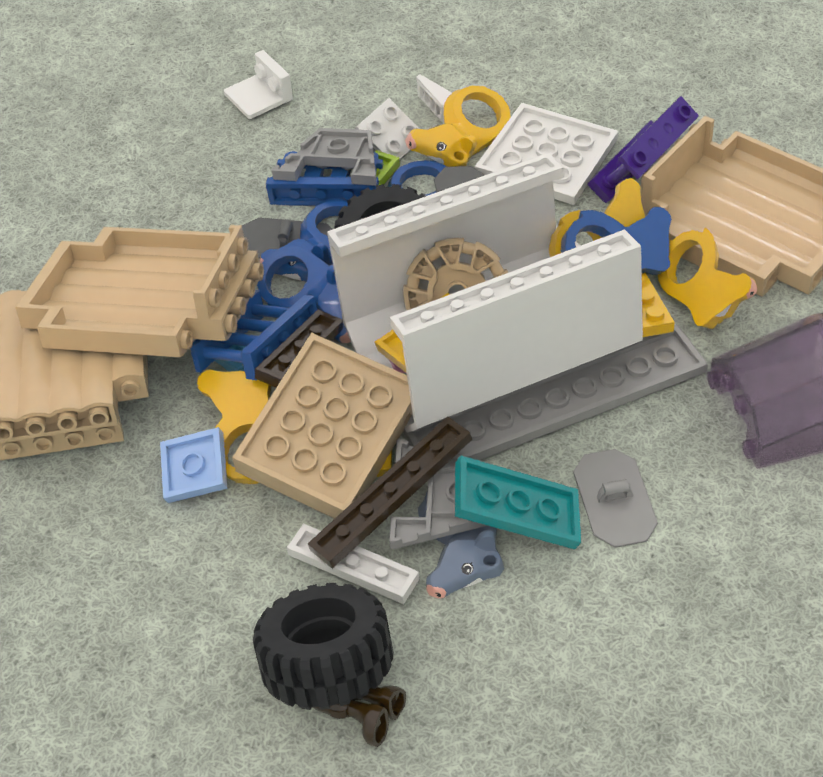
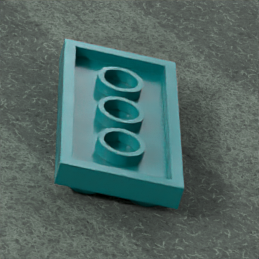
M462 455L455 462V517L571 549H576L581 544L578 489Z

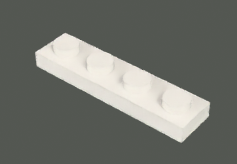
M304 523L287 546L289 556L403 605L420 579L419 571L359 546L354 548L332 569L312 553L307 544L321 531Z

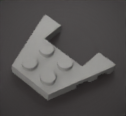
M319 128L300 144V151L290 153L285 157V164L281 167L276 165L272 169L273 180L297 181L305 165L316 166L317 168L342 167L345 170L353 169L351 173L352 184L376 185L377 179L371 130Z
M397 439L396 463L414 447L409 445V441ZM455 455L428 480L426 517H391L390 549H398L487 526L455 517V462L461 455Z

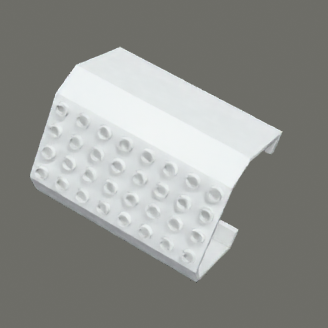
M550 153L327 231L343 323L354 351L393 369L390 360L377 350L374 342L391 330H394L402 341L406 372L403 374L407 375L413 412L404 428L407 433L643 341L641 245L625 229L550 257L549 255L551 235L556 230L553 181L564 177L563 167ZM464 238L466 242L474 244L476 241L493 250L500 257L499 262L503 269L508 270V273L491 279L493 274L487 268L481 272L485 277V282L466 289L461 285H453L449 289L450 295L406 310L403 285H407L409 277L406 274L415 257L423 249L426 251L435 246L434 243L440 240ZM461 253L459 262L471 264L472 255ZM442 257L433 261L436 269L446 264ZM420 279L419 288L427 290L429 280Z

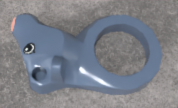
M427 493L423 502L418 507L419 517H426ZM484 526L437 538L438 541L445 545L436 568L426 577V590L428 594L435 598H445L456 590L500 576L504 570V565L496 549L497 528Z

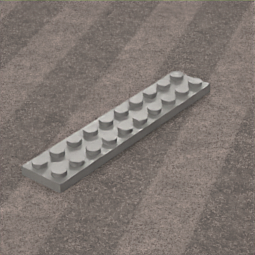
M676 324L674 325V332L643 337V341L450 416L449 418L467 429L472 436V441L457 455L476 460L487 458L707 372L708 363ZM444 419L409 433L404 429V436L409 441V445H417Z

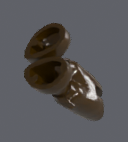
M387 685L375 689L370 688L368 695L361 699L356 697L350 701V704L344 706L336 704L330 706L331 709L320 710L319 707L312 708L337 719L349 717L356 719L362 724V734L367 744L379 747L386 738L389 718L397 720L405 707L406 692L398 686ZM355 700H365L372 704L362 703Z

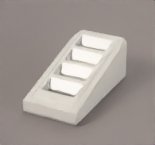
M419 74L416 77L418 96L444 124V103L452 93Z

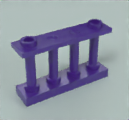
M682 96L678 97L655 122L650 120L587 185L603 202H609L615 196V188L618 183L633 176L639 179L699 115Z

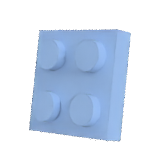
M219 427L160 442L163 499L167 503L228 489L224 435Z

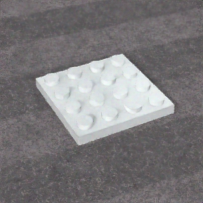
M521 103L475 165V169L487 175L550 153L563 167L564 173L563 178L553 181L554 199L575 205L587 187V183L593 178L618 140V131Z

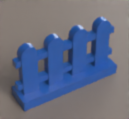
M291 151L286 153L283 159H278L277 165L281 167L285 164L286 156L297 152ZM374 152L375 170L377 171V168L383 169L384 164L383 159H379L378 154ZM310 165L304 166L303 169H306L304 176H299L297 181L273 180V176L268 177L266 181L270 204L290 206H317L326 201L337 200L347 202L354 195L360 196L362 190L367 188L373 190L376 189V185H379L378 177H376V185L352 184L351 177H349L351 170H345L342 167L317 168ZM325 169H332L330 177H323Z

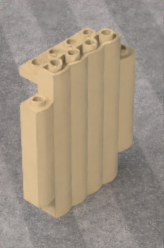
M704 116L697 124H693L688 133L682 139L679 138L666 154H662L658 162L651 169H648L643 174L640 195L645 216L653 207H662L669 212L672 219L669 227V241L675 239L683 232L691 230L703 232L706 227L712 233L719 252L717 270L732 275L742 273L749 275L756 282L757 292L755 294L759 296H764L777 280L806 294H810L823 278V168L738 131H735L728 139H724L721 144L713 142L714 119ZM692 246L685 251L681 258L700 266L703 256L701 246Z
M230 225V233L103 227L94 242L61 241L15 308L21 328L38 329L43 348L182 357L187 352V349L192 347L193 339L226 341L232 333L236 332L237 321L241 315L245 314L246 304L250 297L254 296L255 286L258 284V281L263 279L264 266L259 262L258 251L248 250V240L244 237L242 225Z
M10 290L0 294V460L124 441V432L118 412V402L149 397L147 355L43 348L38 329L21 328L15 307L26 291Z

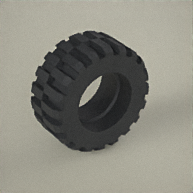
M326 583L325 586H317L315 584L307 586L308 589L294 590L289 592V596L285 598L280 597L274 601L272 608L267 607L260 619H258L252 637L262 682L273 697L278 700L281 699L283 703L292 707L297 704L301 709L311 710L312 707H319L320 710L331 709L330 706L340 704V706L350 704V701L356 697L361 699L368 695L370 688L375 689L381 684L383 677H386L392 666L391 662L394 658V651L386 611L378 598L361 587L357 590L351 584L344 583L343 586H338L336 583Z

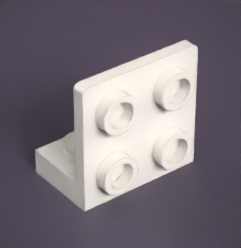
M264 50L255 53L256 65H254L256 75L224 89V95L248 119H252L293 100L290 75Z
M388 98L356 126L354 130H371L373 148L399 157L400 160L410 151L405 143L407 135L411 130L418 128V126Z

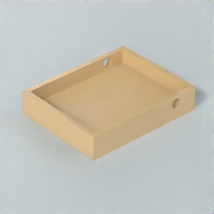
M311 333L233 455L235 471L335 519L372 485L396 444L397 439H399L413 415L407 375Z

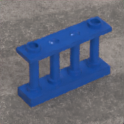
M255 290L254 296L250 297L246 304L245 314L241 315L237 321L236 332L232 333L228 340L196 339L192 343L190 350L196 372L201 373L215 360L242 363L246 379L257 380L255 379V368L317 311L315 297L303 295L290 308L263 305L260 290ZM264 317L278 318L274 322L261 320ZM248 331L262 332L259 336L245 334ZM232 345L246 346L243 350L228 349Z

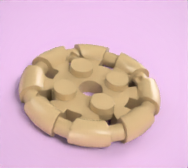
M464 238L440 240L435 242V246L427 251L423 249L415 257L406 274L409 275L407 285H403L406 310L441 298L449 293V289L453 285H461L466 289L485 282V277L481 272L487 268L493 274L491 279L508 273V270H504L499 262L500 257L480 242L476 241L474 244L464 241ZM460 254L472 255L471 264L459 262ZM442 257L446 264L436 269L433 261ZM420 279L429 280L427 290L419 288Z

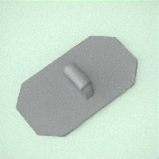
M616 449L584 454L573 473L593 535L614 548L647 542L658 522L636 460Z

